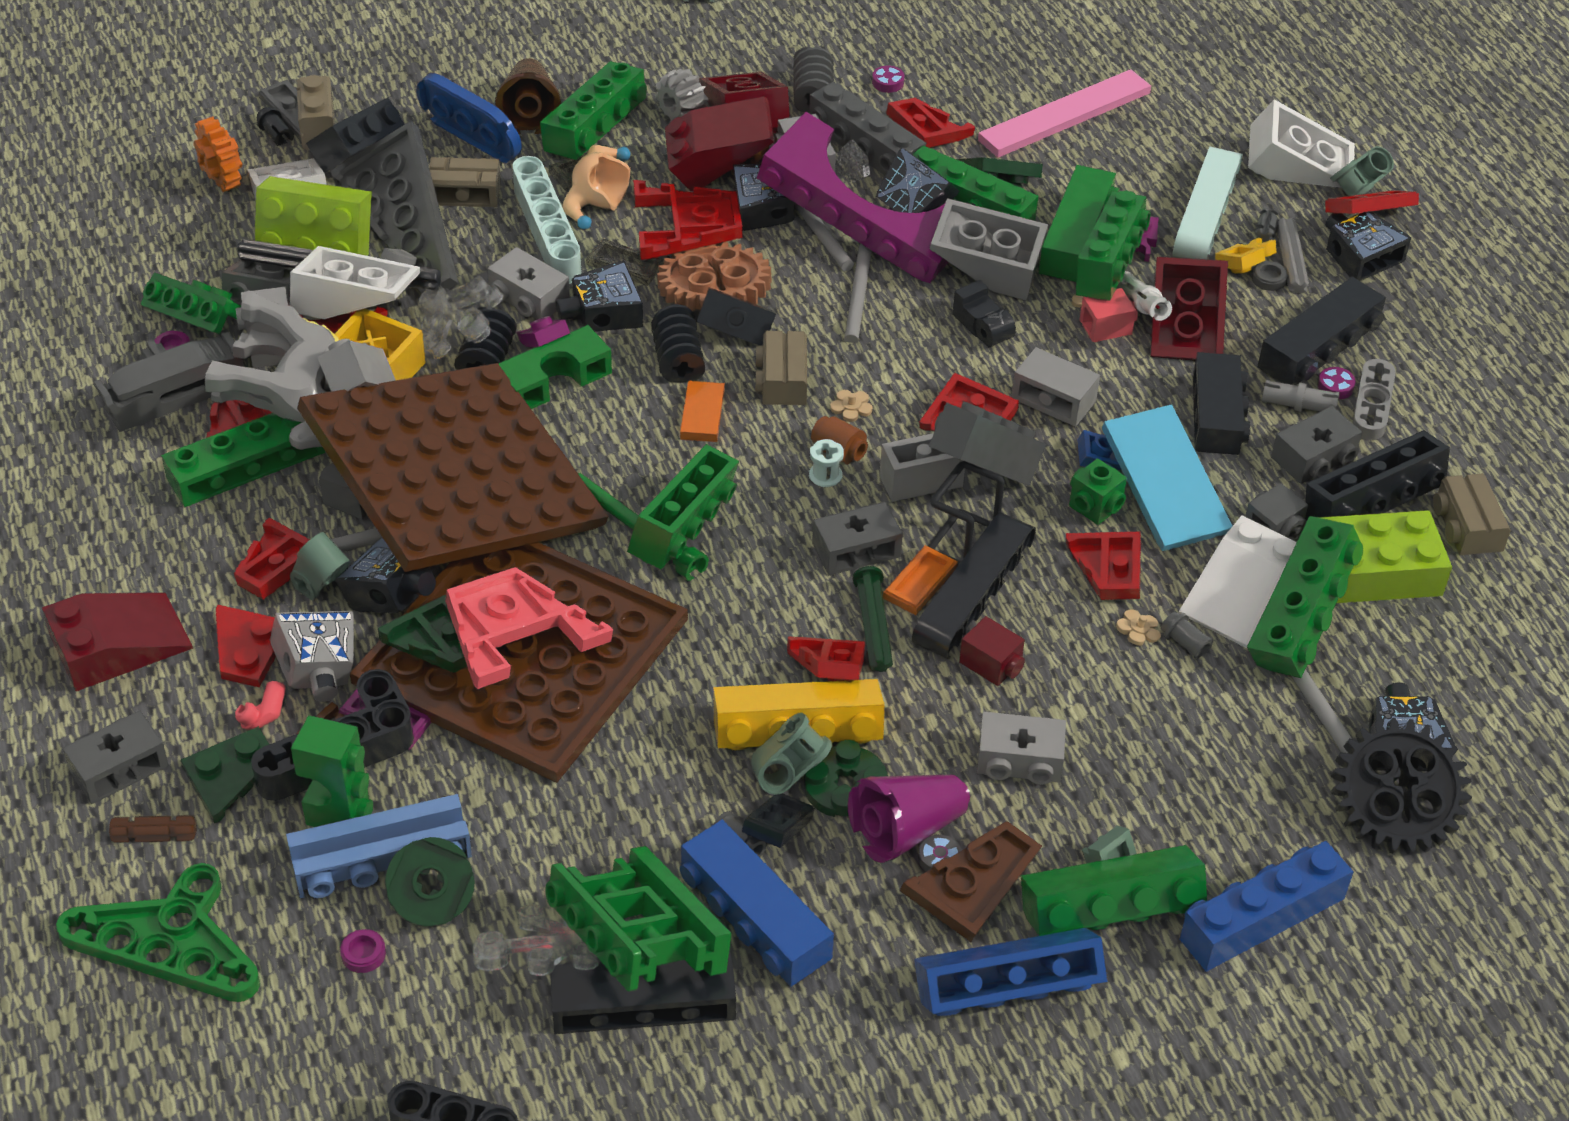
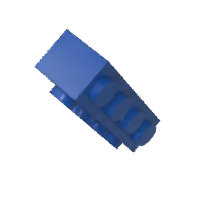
M723 819L681 845V866L679 869L684 881L691 888L697 887L707 898L712 911L719 917L724 916L734 926L740 941L746 946L751 945L762 956L766 968L774 976L780 975L792 987L832 959L834 933Z
M1327 841L1312 848L1308 846L1303 847L1295 852L1287 861L1277 866L1270 864L1264 867L1255 877L1244 883L1235 882L1229 885L1222 894L1209 901L1200 900L1194 903L1185 913L1179 940L1207 972L1344 900L1354 871Z
M1087 928L914 959L921 1004L932 1014L938 1016L954 1015L960 1013L962 1008L973 1006L982 1008L997 1007L1005 1004V1000L1016 998L1025 1000L1040 999L1048 996L1049 992L1059 990L1068 992L1083 991L1091 988L1092 984L1107 982L1102 937Z

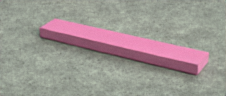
M1130 69L981 131L978 135V141L998 158L1150 94L1151 85Z

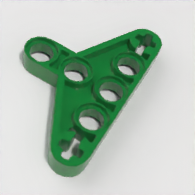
M199 863L186 868L166 899L73 907L64 911L56 923L59 939L69 949L228 1001H246L257 993L260 986L259 974L255 964L207 916L222 890L219 872L210 864ZM198 879H209L213 882L212 886L204 892L197 893L189 890L190 885ZM188 913L192 916L188 924L182 927L168 925L169 919L175 914ZM82 922H85L88 931L78 929L75 934H71V926L78 927ZM92 933L97 934L95 941L93 939ZM126 935L130 937L129 943L121 949L114 950L106 947L107 942L114 936ZM161 947L170 950L169 956L161 962L154 963L146 960L148 953L155 948ZM202 960L211 964L208 971L202 975L194 976L186 973L188 966L195 961ZM221 963L223 964L222 968L224 975L219 973V966ZM241 974H246L247 982L239 981L236 986L231 985L230 978L238 979Z

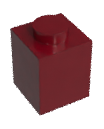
M985 616L962 638L959 663L999 686L1007 677L1014 679L1022 670L1025 663V658L1022 657L1025 639Z

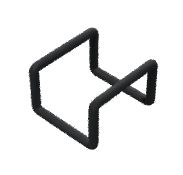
M961 461L957 464L930 500L933 508L951 516L928 545V547L935 550L936 546L959 518L966 521L963 559L972 548L974 522L988 527L991 521L966 510L955 509L939 502V500L964 468L997 482L993 519L1002 510L1004 479L1001 475L966 461ZM946 555V556H948V557H950V558H952V559L958 561V565L961 563L960 560H958V559H956V558H953V557H951V556H949V555Z

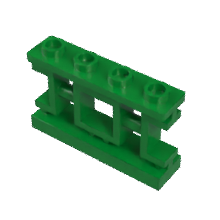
M646 846L631 848L629 863H626L623 858L614 859L613 872L584 877L575 866L566 869L561 863L551 865L550 881L547 882L545 887L548 904L566 921L568 927L574 930L587 945L589 951L597 956L609 973L628 992L638 989L639 976H642L646 982L655 980L657 965L685 960L695 971L705 970L710 976L727 972L732 933ZM641 914L645 917L629 921L623 919Z

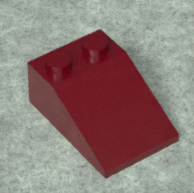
M761 71L699 78L701 86H705L703 91L709 99L707 101L709 107L765 97L769 101L773 133L778 131L779 119L790 118L788 86Z
M765 97L732 102L691 110L683 116L673 119L665 127L668 169L690 191H693L694 187H705L733 169L734 164L743 163L773 144L774 137L769 101Z
M1157 257L1154 287L1159 289L1167 301H1170L1172 312L1169 317L1162 321L1155 320L1152 317L1151 357L1195 361L1197 352L1223 354L1228 261Z
M165 592L81 593L42 607L50 638L76 692L193 649V645Z

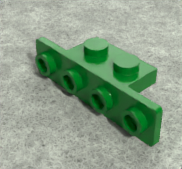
M153 273L151 279L146 283L141 305L216 334L221 333L227 316L237 319L236 308H241V305L231 300L232 294L214 286L211 287L194 279L192 284L189 285L158 273Z

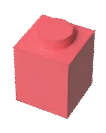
M1123 288L1116 289L1110 301L1083 296L1079 320L1092 342L1132 335L1134 322L1138 319V311L1134 302L1129 300Z

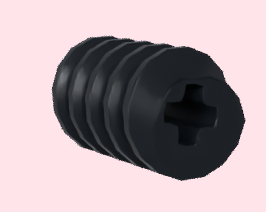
M679 304L668 305L660 309L652 319L651 330L661 375L669 382L697 381L705 372V362L703 360V352L694 313L688 307Z
M489 306L476 309L463 343L460 346L459 353L455 358V369L460 370L495 363L499 364L505 361L509 345L512 343L517 329L515 320L508 313Z

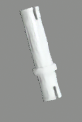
M1125 271L1123 281L1119 282L1116 289L1123 288L1129 300L1134 302L1135 307L1141 313L1150 314L1151 317L1158 321L1169 317L1172 312V305L1170 301H1167L1162 296L1159 289L1144 284L1133 274L1131 275L1130 272ZM1140 291L1147 298H1142L1140 295H1138V292Z

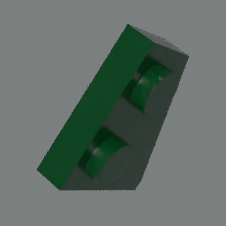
M985 157L956 159L997 178L999 176L1009 177L1008 183L1028 184L1029 178H1042L1043 164Z
M259 726L181 759L183 770L214 824L225 817V811L239 797L243 798L254 787L255 778L251 765L252 756L258 749L269 745Z

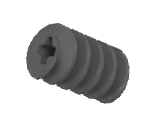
M818 47L801 48L795 52L793 57V100L795 106L801 112H809L810 94L834 81L833 57L830 52Z

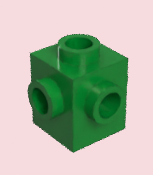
M1095 459L1085 468H1079L1072 476L1070 481L1072 488L1069 507L1095 524H1101L1109 516L1117 513L1124 505L1127 477L1102 460Z

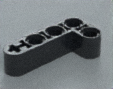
M369 670L362 674L357 682L361 710L332 720L358 727L360 745L365 748L364 768L407 751L414 740L410 709L393 676L385 670ZM298 734L258 749L252 756V770L257 792L261 797L277 801L308 790L312 779L296 775L291 747Z

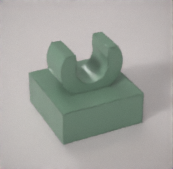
M1118 825L1105 835L1099 836L1098 840L1088 848L1082 849L1086 863L1137 854L1129 829Z

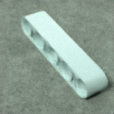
M1209 147L1180 224L1172 257L1207 260V255H1210L1214 244V236L1217 234L1221 224L1222 213H1225L1228 204L1229 193H1232L1236 174L1239 173L1243 154Z
M533 156L517 158L513 162L512 167L514 192L544 263L569 276V284H571L573 277L581 274L580 246L541 160Z

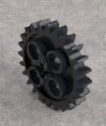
M1392 718L1387 723L1386 730L1379 721H1375L1370 727L1371 734L1362 727L1356 733L1357 741L1349 739L1343 746L1348 753L1340 752L1335 759L1343 768H1335L1331 773L1333 779L1342 782L1334 786L1331 794L1343 797V800L1335 807V810L1348 811L1350 813V816L1344 822L1345 827L1357 823L1360 826L1356 835L1358 840L1370 834L1373 836L1372 848L1375 849L1384 841L1387 842L1389 853L1392 854L1398 849L1399 845L1403 846L1408 855L1415 851L1416 843L1424 852L1432 848V840L1439 846L1447 840L1446 833L1453 835L1460 828L1455 820L1462 821L1468 814L1459 805H1465L1472 799L1471 795L1461 791V789L1467 787L1472 782L1471 778L1459 776V772L1467 763L1463 761L1454 762L1451 758L1458 748L1455 746L1445 750L1442 744L1446 735L1441 734L1433 740L1429 737L1430 725L1428 724L1420 732L1415 731L1413 719H1409L1403 729H1400L1396 718ZM1393 751L1399 752V755H1400V762H1399V764H1398L1396 755L1393 753ZM1411 757L1423 760L1426 764L1427 772L1423 773L1415 770L1410 761ZM1373 759L1381 762L1385 767L1386 774L1379 775L1374 773L1370 769L1368 761ZM1397 779L1399 780L1400 786L1394 785V782ZM1402 787L1408 788V791L1405 794L1403 793ZM1417 798L1428 800L1433 807V814L1422 812L1417 805ZM1382 800L1386 802L1392 811L1391 816L1381 815L1376 810L1374 801ZM1403 809L1407 819L1409 820L1408 823L1404 822L1402 819Z

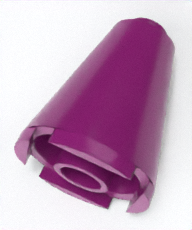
M952 774L865 777L858 780L859 785L850 790L848 814L853 832L861 831L871 844L862 846L872 860L884 863L896 859L964 815L968 809L970 793L966 784Z

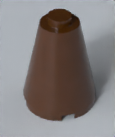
M530 58L522 59L516 63L500 85L495 97V106L510 119L520 135V130H536L534 134H541L540 122L561 104L559 91L542 64Z

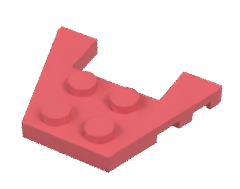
M516 567L447 589L445 602L473 684L477 689L509 678L511 665L499 653L496 647H501L504 644L535 635L553 627H559L578 650L584 652L611 642L613 629L603 621L598 626L587 619V611L575 604L566 606L554 598L555 591Z

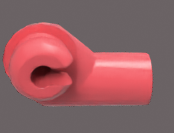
M278 681L268 682L265 686L262 702L259 705L255 706L250 702H246L245 706L241 704L235 712V718L241 723V727L246 730H251L258 726L261 728L278 719L286 692L285 685Z

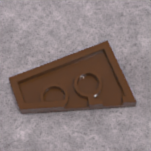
M1006 821L970 842L965 849L948 859L945 857L933 864L932 868L918 877L913 876L903 882L899 891L965 939L972 942L1036 857L1042 845Z

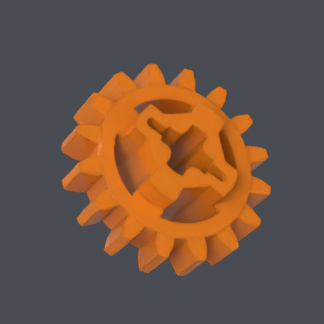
M214 116L195 123L196 129L194 131L198 140H195L193 145L197 152V161L201 170L207 173L209 179L215 180L222 192L241 186L240 180L242 177L238 169L242 168V162L239 157V147L234 137L231 138L227 130L220 126L219 120H215Z

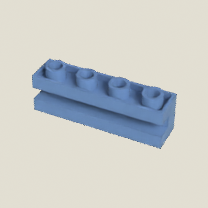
M458 794L286 834L300 898L304 897L303 890L308 889L309 895L313 898L326 897L334 891L335 882L351 879L352 884L359 888L371 886L378 880L377 872L386 871L392 858L401 848L423 838L437 837L448 840L457 845L463 852L466 851L468 858L472 857L469 831L466 821H463L462 807Z

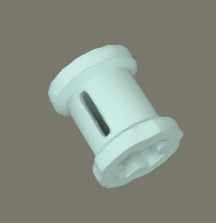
M823 439L817 441L810 448V458L813 461V466L809 470V478L814 484L821 487H831L841 481L842 470L839 467V462L844 457V449L841 444L830 439ZM823 450H826V459L823 455ZM827 468L830 471L829 479H827Z

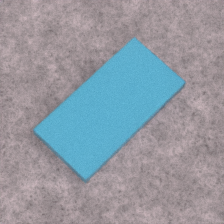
M1172 404L1104 421L1102 430L1123 474L1127 477V482L1162 551L1227 534L1233 525Z

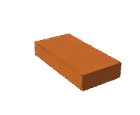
M688 381L680 429L681 440L717 442L725 383Z
M925 545L885 589L883 599L917 615L952 575L958 566V561Z

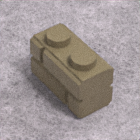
M310 75L297 79L298 121L302 149L310 150L306 145L307 142L335 124L331 80L327 76Z
M431 157L429 169L439 206L497 207L501 184L499 159Z
M766 331L763 333V345H756V367H763V370H756L755 392H763V404L806 405L807 334L804 331H787L786 334L783 331Z
M1484 473L1470 474L1465 478L1462 475L1447 476L1442 479L1439 491L1433 497V507L1436 515H1442L1446 523L1445 535L1447 541L1455 544L1459 555L1504 551L1511 530Z

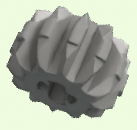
M674 69L667 72L656 83L658 92L655 94V97L659 100L660 105L658 108L663 110L665 119L670 118L672 121L691 110L707 107L705 103L709 99L703 91L705 86H701L699 83V76H693L690 69Z

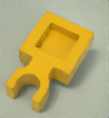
M1256 238L1246 245L1236 244L1215 253V260L1228 261V269H1231L1232 273H1246L1252 270V266L1265 261V257L1277 253L1276 240L1271 239L1262 243V238Z

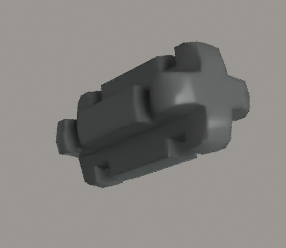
M1264 208L1260 211L1261 215L1259 216L1255 233L1258 236L1257 238H1262V243L1275 239L1273 237L1276 234L1277 222L1279 221V218L1276 216L1279 212L1275 208L1271 210Z

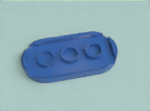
M436 73L428 74L418 83L416 93L420 106L424 111L430 110L433 114L431 120L435 125L495 159H499L501 162L507 163L521 153V139L515 126L495 105Z

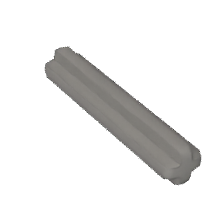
M1281 218L1278 221L1277 234L1284 268L1288 272V288L1291 293H1306L1309 281L1297 224L1293 218Z

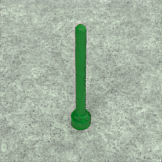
M578 473L602 508L634 530L638 515L586 476ZM685 546L678 559L671 558L673 559L676 572L688 581L694 579L689 573L696 569L701 574L707 569L709 562L707 555L696 547Z

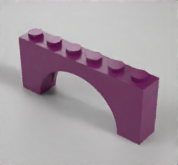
M805 112L764 154L757 179L913 277L930 284L948 263L947 260L930 249L945 204L927 212L904 213L882 208L861 198L838 178L829 163L827 148L834 128L810 113Z

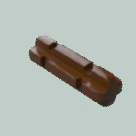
M177 815L176 820H171V816H135L134 821H130V817H113L109 827V835L112 842H129L130 838H135V842L170 841L171 837H176V841H191L195 839L197 823L192 815Z

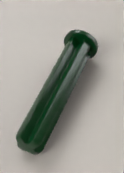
M866 566L856 570L852 580L853 584L858 587L869 667L872 671L886 672L888 668L892 667L893 659L881 588L884 575L881 569L874 566Z

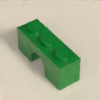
M589 325L499 363V366L510 379L511 386L516 392L520 393L531 409L550 401L549 378L552 376H569L582 387L612 374L611 349Z
M308 715L291 747L296 775L312 779L301 801L306 825L318 827L372 814L373 800L369 799L368 794L369 774L365 773L363 763L365 748L360 745L358 727Z

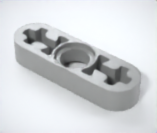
M1382 359L1366 361L1363 365L1352 423L1362 431L1361 438L1366 440L1381 438L1385 433L1389 417L1396 371L1391 363ZM1375 373L1381 374L1380 383L1373 382ZM1376 397L1380 399L1382 403H1371L1368 402L1365 398ZM1367 415H1375L1373 426L1366 424Z

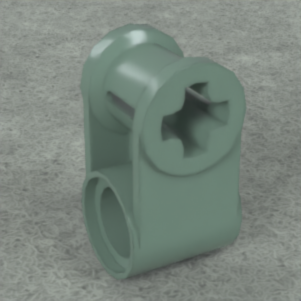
M1373 147L1357 160L1351 161L1330 179L1332 182L1337 181L1348 196L1365 194L1375 186V183L1392 171L1394 167L1393 157L1385 148Z
M321 532L311 538L299 550L298 558L290 573V579L296 590L313 601L319 596L322 588L335 581L349 567L351 560L324 532Z
M797 713L786 720L780 729L762 746L757 748L752 755L751 766L762 790L769 794L776 795L789 790L805 773L822 762L831 750L832 742L829 738L820 736L808 724L809 718L803 713ZM782 764L777 772L772 774L764 773L770 765Z

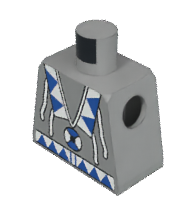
M353 611L285 612L275 614L270 642L288 686L293 689L312 688L314 699L326 702L337 696V686L348 684L353 665Z

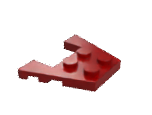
M633 180L635 207L671 206L674 230L639 232L641 260L742 238V221L736 191L694 187L693 192L675 190L674 184L662 183L661 188L646 187V181Z

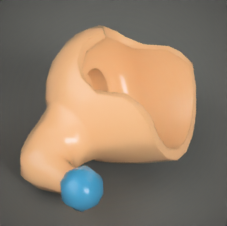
M592 145L587 155L582 157L575 165L572 173V187L563 201L562 208L566 215L577 222L580 229H588L592 224L591 218L584 216L581 208L586 205H593L614 211L626 195L630 180V167L624 161H627L631 155L627 147L615 149L601 145Z

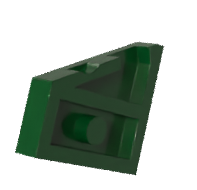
M446 595L378 628L379 639L384 644L452 673L467 667L445 602Z

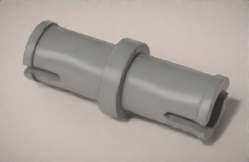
M1266 380L1262 402L1294 407V411L1302 412V409L1321 412L1331 406L1337 409L1339 392L1307 388L1305 383H1299V386Z

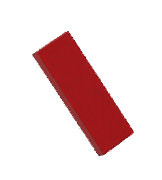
M1391 190L1328 198V200H1325V212L1355 214L1419 205V193H1416V191Z

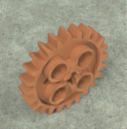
M724 242L721 246L713 244L708 247L683 251V254L673 253L672 259L664 258V265H659L657 279L660 296H665L666 303L675 302V304L687 306L692 311L701 309L709 287L753 304H758V297L765 298L766 291L771 289L772 280L769 260L763 259L762 253L753 254L752 247L742 250L741 244L729 247L728 242Z

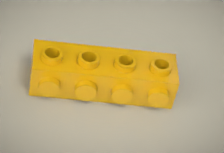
M878 679L713 687L714 727L718 749L742 750L747 747L762 746L780 729L786 720L797 713L805 714L809 718L808 724L820 736L829 738L832 743L853 740L858 744H863L871 740H884V701Z

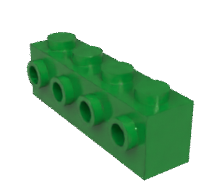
M613 61L607 63L540 122L543 151L578 160L592 145L598 142L646 98L647 86L644 80V69L630 66L627 63Z
M924 145L913 154L960 191L953 200L1033 221L1036 220L1038 195Z
M1076 165L1042 245L1039 274L1076 282L1077 258L1113 191H1120V188L1114 187L1116 173Z
M1131 191L1112 192L1077 258L1076 295L1111 300L1119 282L1123 281L1125 270L1131 264L1136 248L1140 246L1144 231L1148 230L1151 211L1146 210V196L1136 195Z
M271 413L161 456L166 479L185 508L325 453L323 447L303 450L293 447L289 441V435L292 428L302 422L290 421Z
M706 444L638 515L627 552L659 569H662L671 558L678 559L688 539L694 541L699 535L706 520L711 522L714 519L722 502L727 504L731 500L737 487L733 479L739 461Z
M1309 516L1247 645L1257 666L1269 671L1302 678L1307 665L1312 664L1317 652V643L1323 631H1327L1331 625L1332 611L1338 599L1342 598L1346 593L1348 577L1353 566L1359 564L1363 555V544L1358 537L1354 525Z
M1187 845L1021 875L1023 911L1027 921L1039 936L1080 928L1099 930L1108 927L1110 923L1126 920L1141 922L1148 920L1152 915L1168 912L1183 914L1197 901H1207L1205 864Z

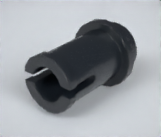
M265 107L258 112L256 117L257 126L260 130H265L277 146L287 143L282 136L283 134L290 141L293 140L294 133L283 122L282 115L278 109Z

